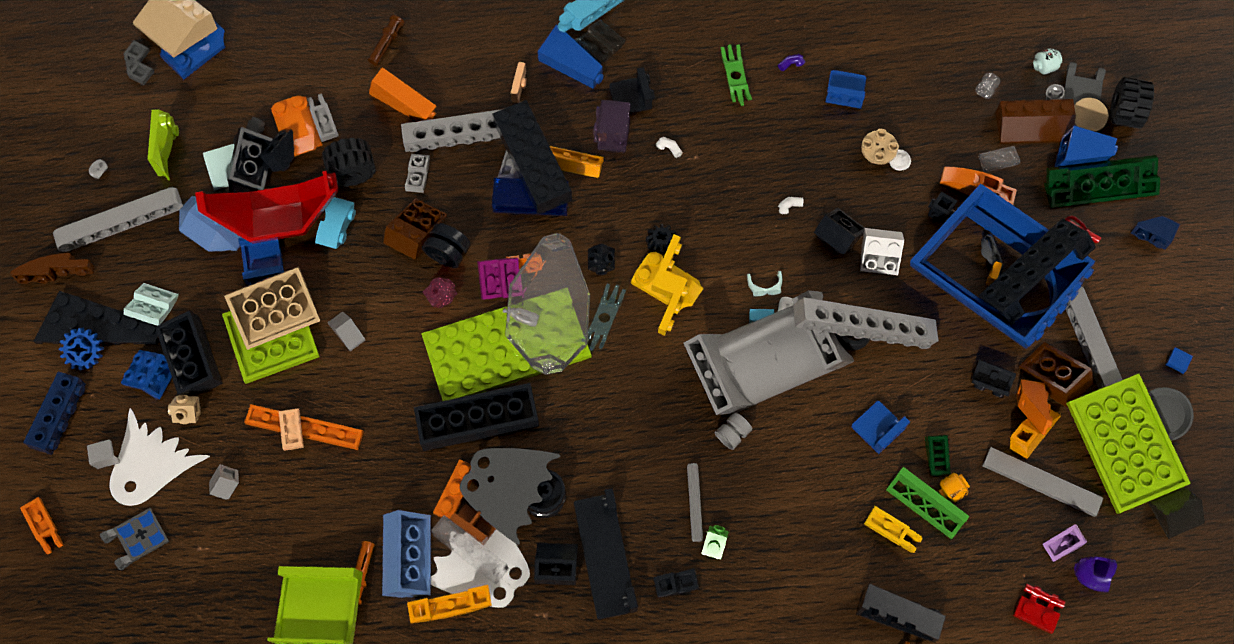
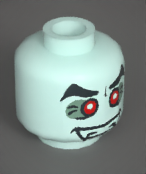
M1053 48L1040 51L1035 55V60L1033 61L1034 68L1042 74L1056 71L1060 68L1062 56L1059 51Z

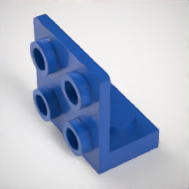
M139 350L134 356L129 369L124 373L121 384L141 389L152 397L160 399L172 378L165 356Z
M877 401L851 427L880 454L907 428L910 421L905 416L899 421L880 401Z

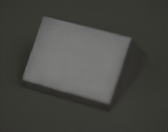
M1185 487L1149 502L1168 539L1205 523L1202 500Z

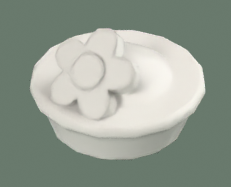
M898 149L896 157L889 163L895 170H906L911 164V158L907 152Z

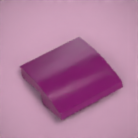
M518 258L477 261L481 299L522 296Z

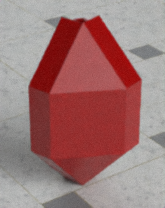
M323 171V176L299 184L253 192L206 194L203 191L195 192L198 212L252 244L306 235L339 191L336 173L328 174L326 171Z

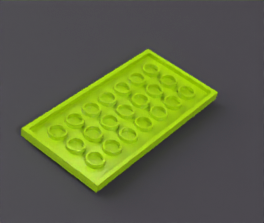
M568 288L421 333L443 401L480 394L592 358ZM521 308L539 315L536 327L515 322L507 313H503V309Z

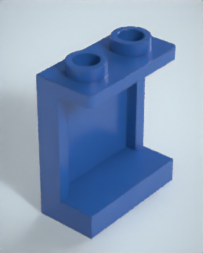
M238 238L244 266L242 275L247 286L284 272L279 239L252 244L243 238Z

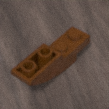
M59 253L40 257L22 264L12 270L10 275L21 284H28L29 282L45 284L48 281H55L56 275L67 276L68 274L85 276L87 274H94V265L88 259L76 260L71 253Z

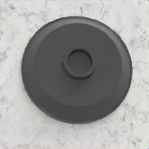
M1162 387L1149 391L1148 393L1170 440H1176L1186 434L1192 425L1194 417L1193 408L1188 398L1180 391L1172 388Z

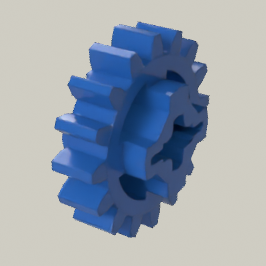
M78 328V331L72 329L70 330L71 334H64L66 339L60 340V343L64 346L59 348V350L64 352L60 357H66L65 364L72 363V369L78 366L79 370H83L85 367L89 369L92 368V364L99 363L96 358H102L103 355L99 351L104 350V348L99 347V344L103 341L96 339L97 333L91 335V329L84 331V328ZM80 346V348L87 349V350L83 351V350H79V349H76V348Z

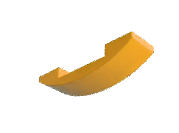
M484 585L470 588L468 591L433 599L425 598L407 602L410 623H419L477 611L492 606L489 586Z

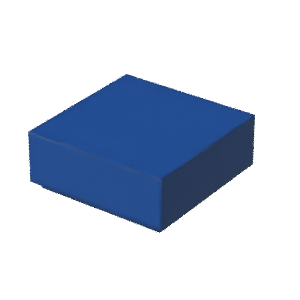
M1175 347L1167 360L1166 366L1184 374L1193 356Z

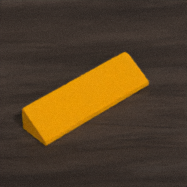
M550 146L562 171L596 178L600 176L604 157Z

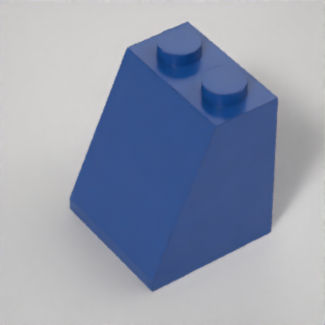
M1073 126L1061 139L1054 167L1108 161L1117 152V138Z

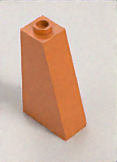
M383 67L372 80L369 94L417 122L434 119L436 105Z

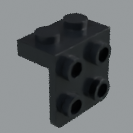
M644 67L637 68L636 78L614 82L609 85L614 108L618 116L652 109V100H655L653 89L649 88V84H651L650 76L648 73H645Z

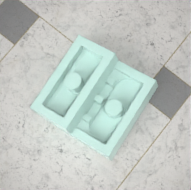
M234 144L203 153L214 190L228 187L227 178Z
M143 283L134 292V299L124 308V315L158 326L170 313L178 299V294Z

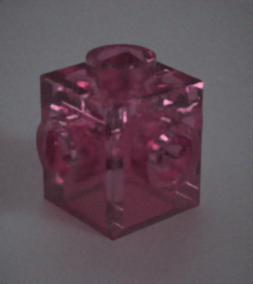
M440 277L433 279L430 285L423 291L432 307L437 308L450 304L458 294L454 289V283L450 279Z

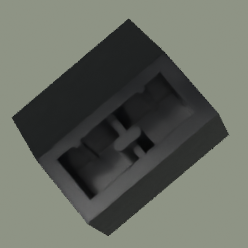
M537 543L534 570L535 584L576 585L578 544Z

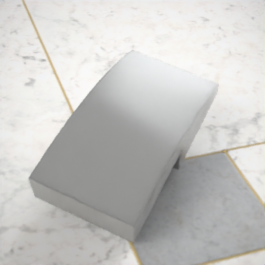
M411 154L405 191L424 193L430 161L429 155Z

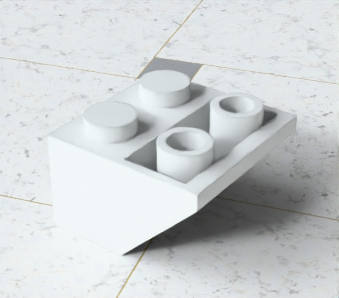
M865 228L860 271L898 275L904 245L903 233Z

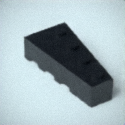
M869 584L862 592L856 615L934 643L940 638L946 617L940 614L941 612L937 609H928L917 602L909 601L872 584Z

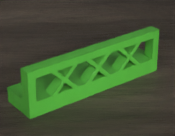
M904 467L886 489L950 539L956 535L961 526L970 517ZM898 480L905 485V493H899L893 489ZM911 495L920 496L923 505L913 504ZM927 508H936L939 517H930ZM943 520H952L957 526L950 532L945 528Z

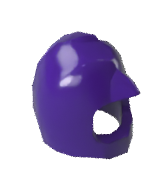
M1097 556L1085 557L1075 564V575L1078 581L1085 587L1099 592H1109L1111 579L1116 573L1117 562L1114 559Z

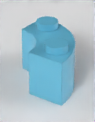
M336 197L331 200L325 208V220L319 223L315 243L335 249L344 244L347 237L346 230L356 214L354 202Z

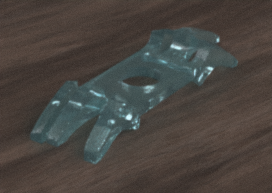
M606 284L595 317L583 339V343L586 344L591 338L592 332H595L589 349L591 351L596 347L601 335L603 337L599 349H602L605 345L608 333L626 290L622 289L619 299L615 303L619 285L615 286L610 299L607 300L610 284ZM607 313L610 316V320L606 323L599 320L600 314Z

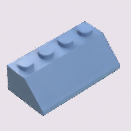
M401 510L383 515L382 596H430L431 515Z

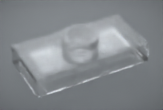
M1015 146L981 153L978 156L984 173L1019 165L1021 162Z

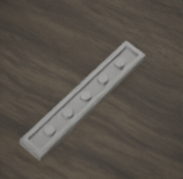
M990 447L982 465L987 469L1093 517L1097 516L1103 500L1101 496Z

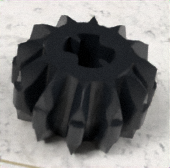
M662 223L659 228L654 225L653 230H648L646 242L648 243V249H653V252L659 251L663 255V252L667 251L673 235H676V231L671 230L670 225L664 228Z

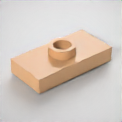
M519 62L517 65L511 89V100L515 103H519L521 91L526 87V66L522 62Z
M299 408L279 411L283 450L304 448Z

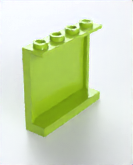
M279 566L278 575L283 577L275 635L274 638H268L267 641L275 644H353L363 572L355 568Z

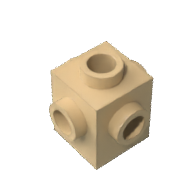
M175 396L172 403L168 406V414L171 415L172 423H196L201 414L199 396Z

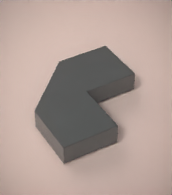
M133 41L123 53L127 75L130 79L145 85L154 73L152 68L141 63L150 50L148 47Z

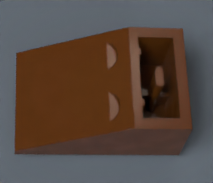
M415 198L386 226L383 243L416 260L424 252L422 245L428 237H431L430 232L436 223H443L447 214Z

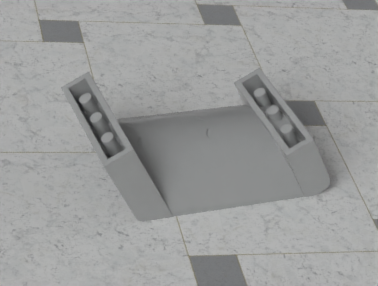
M806 291L793 298L792 302L795 304L803 297L822 300L823 294L818 291ZM793 306L725 334H699L684 342L716 415L737 413L854 362L853 357L843 348L834 333H821L818 330L807 331L803 328L795 327Z

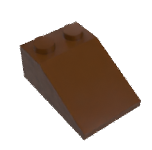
M1045 342L1019 365V368L1033 381L1045 383V389L1048 391L1049 396L1067 408V402L1080 397L1093 384L1092 368Z

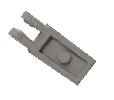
M321 93L318 94L321 105L315 107L311 97L307 98L319 137L321 142L339 135L328 105L325 103Z

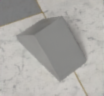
M341 312L328 322V325L350 352L366 341L352 319L344 312Z

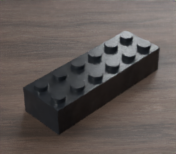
M527 100L492 113L494 126L537 214L539 215L572 201V190Z
M531 383L414 407L420 445L423 451L539 427Z

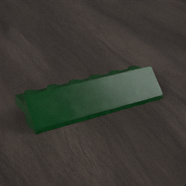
M1153 155L1047 168V183H1044L1049 205L1051 208L1159 195L1158 157Z

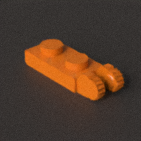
M37 497L20 507L36 540L40 542L46 554L52 552L46 538L52 536L55 545L59 548L64 545L41 498Z

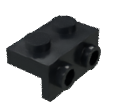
M978 360L970 382L974 384L973 387L984 391L987 388L992 390V394L1003 398L1005 395L1009 397L1016 373Z

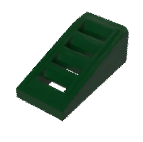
M948 435L925 436L930 476L950 475ZM933 442H941V446H933ZM933 450H942V454H934ZM943 457V461L934 462V458ZM944 465L945 469L935 470V466Z

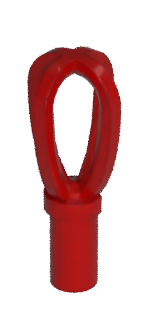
M1068 216L1065 219L1068 222L1076 225L1077 227L1087 231L1090 237L1092 238L1093 242L1098 244L1101 240L1100 236L1091 232L1090 229H1088L1086 225L1075 216ZM1069 219L1075 220V221L1078 222L1081 226H1079L1078 224H1076L1075 222H1073V221H1071V220H1069Z

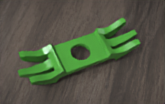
M728 45L729 61L726 58L725 48L721 47L722 61L726 71L731 100L736 102L734 91H736L740 105L744 106L742 90L744 89V94L748 101L752 97L746 82L740 45H736L737 60L734 58L731 45ZM739 72L741 77L735 80L731 77V73Z

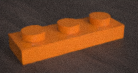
M459 459L433 511L434 515L450 521L451 516L457 513L464 499L460 491V483L463 477L470 472V463ZM470 480L467 483V489L469 488L472 480Z

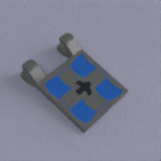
M151 508L100 534L104 543H109L118 536L127 555L115 560V565L119 570L127 568L134 561L169 542Z

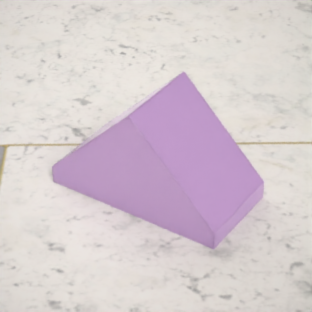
M1075 524L1043 543V546L1054 562L1079 549L1087 541Z

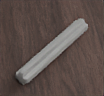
M691 463L687 465L691 535L693 542H701L703 540L698 464Z

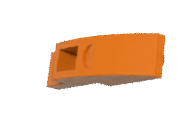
M944 167L940 179V184L969 196L982 184L1010 204H1014L1017 190L1004 185L1003 179L994 175L966 168Z

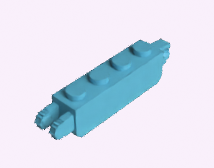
M575 0L572 3L570 2L565 6L564 13L559 17L560 22L557 28L562 32L571 28L580 31L624 0Z

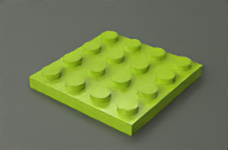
M231 311L222 314L245 384L320 357L309 326L247 350Z

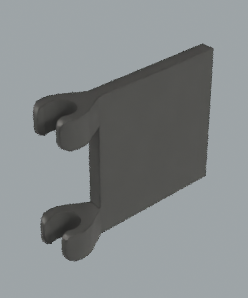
M1070 62L1066 69L1064 99H1073L1074 105L1083 98H1094L1100 101L1106 70L1099 68L1095 73V80L1074 76L1077 64Z

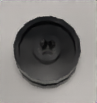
M436 223L430 232L431 237H428L423 243L422 250L439 264L449 268H457L463 260L462 254L467 253L471 242L455 228L446 224Z
M549 469L547 470L553 478L541 482L537 487L542 501L530 504L527 509L531 515L538 518H550L557 515L563 509L566 502V490L562 478L556 472Z

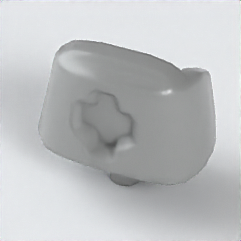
M98 159L91 164L89 174L96 179H100L102 174L108 169V165L105 161Z

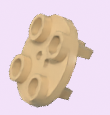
M878 129L868 133L863 138L861 149L864 157L871 163L887 164L896 157L899 144L894 136L885 129Z

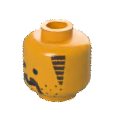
M952 473L940 481L942 489L938 491L944 498L955 503L968 495V488L970 486L962 474Z

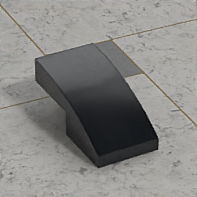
M694 568L653 577L658 598L700 589Z

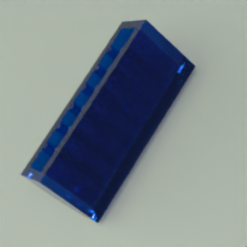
M494 177L493 212L537 214L521 179ZM568 203L539 215L567 216Z

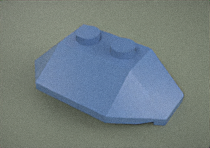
M191 196L180 209L179 231L208 252L237 251L240 248L238 238L242 237L198 212L195 196Z

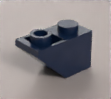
M1160 216L1138 222L1132 229L1131 234L1135 235L1138 239L1152 243L1157 248L1166 250L1172 243L1180 224Z

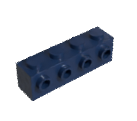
M57 372L23 442L32 449L50 455L53 454L54 450L59 446V439L62 433L68 427L71 414L76 411L79 398L85 392L86 384L80 378L63 372Z

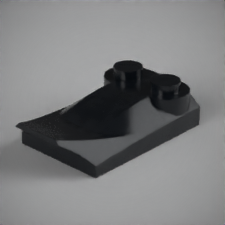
M243 127L238 128V132L233 138L234 150L227 178L229 193L264 190L269 166L259 155L273 140L272 138Z

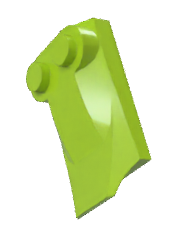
M152 110L148 161L158 176H164L169 181L168 158L173 140L179 135L178 125H175L173 117L169 113L161 110Z

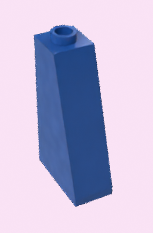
M556 25L538 50V60L594 89L597 83L600 84L603 80V66L566 32L559 31L558 25Z

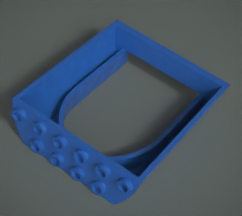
M980 184L911 259L910 265L917 272L1027 349L1035 340L1039 341L1045 333V328H1050L1055 322L1057 314H1062L1066 309L1069 300L1073 301L1085 278L1089 279L1093 274L1094 269L1092 267L1095 261L1088 256L1080 260L1072 251L1044 277L1049 289V307L1036 312L1025 313L1012 326L1008 325L998 310L982 301L926 261L966 216L1022 255L1049 231L1046 227Z

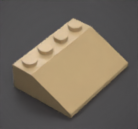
M149 0L133 21L134 26L173 58L217 30L212 14L195 0Z
M299 266L224 296L247 350L320 321Z

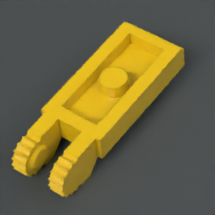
M874 506L864 525L898 546L901 545L902 548L911 553L916 551V547L904 540L905 535L919 543L922 540V537L911 530L909 526Z

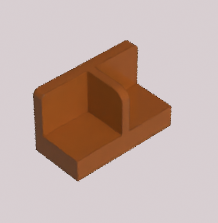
M465 504L459 513H454L449 520L455 527L484 546L496 528L480 515V511L477 512Z

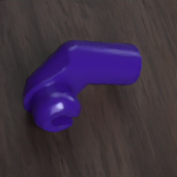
M801 54L789 55L778 64V68L781 71H785L794 63L799 67L805 63V60Z

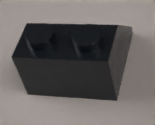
M836 208L823 217L813 233L817 235L820 241L831 245L835 252L844 255L864 235L865 228L839 208Z

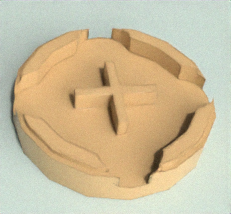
M1083 98L1074 105L1076 113L1075 126L1097 132L1107 123V108L1098 99Z

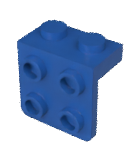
M832 70L825 102L861 109L865 97L866 77L864 75Z

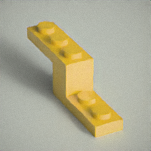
M675 234L671 239L651 287L652 291L671 298L658 329V333L664 336L667 330L671 331L675 322L672 320L674 313H679L682 305L679 303L681 296L685 297L689 286H686L688 279L671 273L675 263L672 259L675 254H679L682 244H680L681 237Z

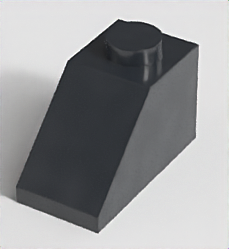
M291 129L279 131L259 155L273 172L287 170L291 165L290 162L294 159V139Z

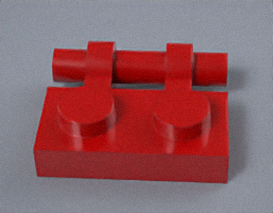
M1026 584L1023 591L1030 594L1029 599L1024 596L1019 598L1013 616L1050 634L1054 633L1061 615L1053 611L1054 606L1063 609L1065 601L1059 599V596L1053 593L1048 594L1042 591L1041 587ZM1037 598L1048 602L1046 607L1036 603Z

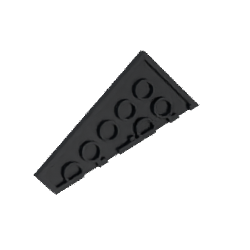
M59 291L34 342L36 344H61L60 340L66 339L64 334H71L70 330L76 329L78 331V328H84V331L91 329V335L97 333L96 339L103 341L100 344L133 343L157 345L159 337L155 328L157 325L126 316L123 311Z

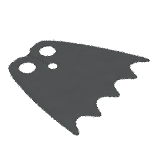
M489 448L477 451L471 460L470 472L463 477L460 483V491L467 502L477 512L480 511V515L488 523L519 545L520 541L516 534L517 528L532 523L527 513L528 506L542 501L537 487L541 482L553 478L546 468L547 463L559 458L560 455L518 448ZM481 457H487L490 460L489 466L485 469H481L478 466V460ZM489 476L494 477V481L492 483L488 482ZM472 479L479 482V487L474 492L467 489V483Z

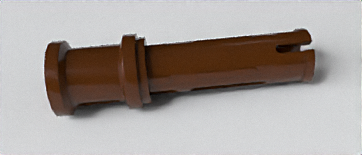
M396 15L390 16L388 25L383 28L382 37L368 58L370 64L374 66L379 65L391 41L397 38L399 29L404 26L405 22L403 19Z

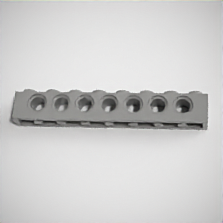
M805 297L793 305L795 327L803 328L807 331L837 333L839 336L849 335L857 339L887 341L889 344L900 343L904 346H918L921 349L930 348L931 345L938 341L935 319Z

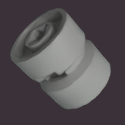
M733 412L726 420L727 424H722L715 431L717 438L731 450H734L739 445L741 438H745L752 431L749 422L736 412Z

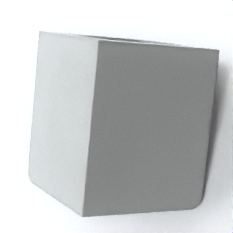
M105 440L87 445L89 464L93 467L100 469L120 463L119 458L113 454L112 441Z
M220 464L209 481V494L228 500L239 483L238 470Z

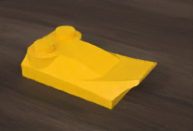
M650 252L636 270L631 284L669 305L671 298L651 290L663 256L658 252ZM674 265L671 273L688 279L686 285L689 286L688 292L685 297L681 296L679 301L682 304L681 310L692 306L704 288L699 280Z

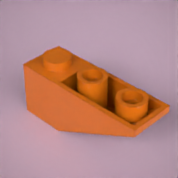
M1021 379L1016 393L1018 407L1042 435H1045L1047 429L1052 426V416L1049 414L1050 404L1047 402L1049 393L1045 389V383Z

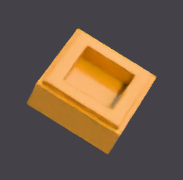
M994 262L986 285L989 286L998 278L1003 263Z

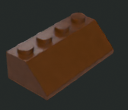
M1073 99L1000 101L995 111L1000 144L1061 142L1062 137L1075 126L1076 113Z

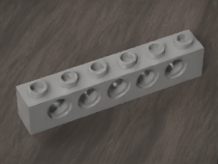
M499 110L401 124L405 151L433 150L437 147H453L457 144H472L477 141L488 142L492 139H498L500 136L496 128H491V126L494 125L492 113Z

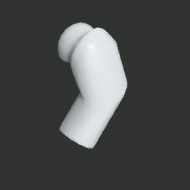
M661 137L656 143L657 147L661 150L665 147L669 148L675 158L683 154L674 140Z
M785 198L778 205L779 213L788 214L791 206L803 207V198Z

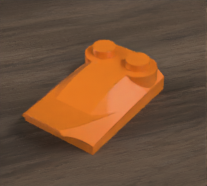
M294 96L279 101L272 106L271 110L278 131L287 129L293 131L294 156L316 150L317 147L322 146L306 97Z

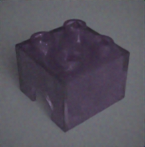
M602 100L600 107L597 106L596 123H594V142L597 143L598 150L626 152L630 125V103Z

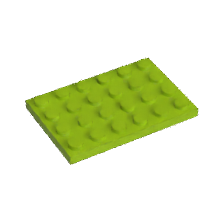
M1140 374L1066 403L1117 514L1191 484Z

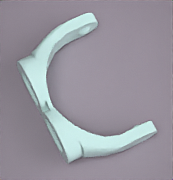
M778 271L777 274L779 282L768 289L754 285L751 281V275L747 274L748 286L753 292V296H763L766 293L769 295L781 293V271Z

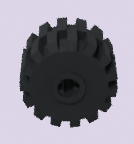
M1128 77L1121 78L1116 86L1111 102V123L1141 129L1148 120L1154 100L1153 82Z
M340 139L326 146L322 152L325 170L328 174L336 173L338 186L348 187L364 183L367 179H371L376 172L370 145L367 141H363V139Z

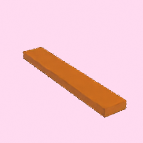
M250 404L244 422L246 425L281 432L278 410ZM300 416L303 438L359 450L364 434L363 430Z

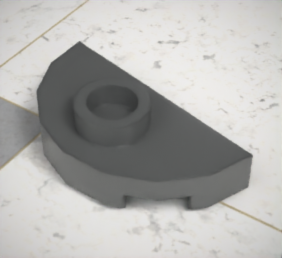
M988 234L981 239V253L992 266L996 261L1003 263L993 235Z

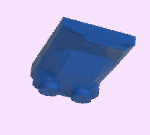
M215 20L217 30L173 58L164 49H161V58L183 80L225 48L223 40L224 29Z

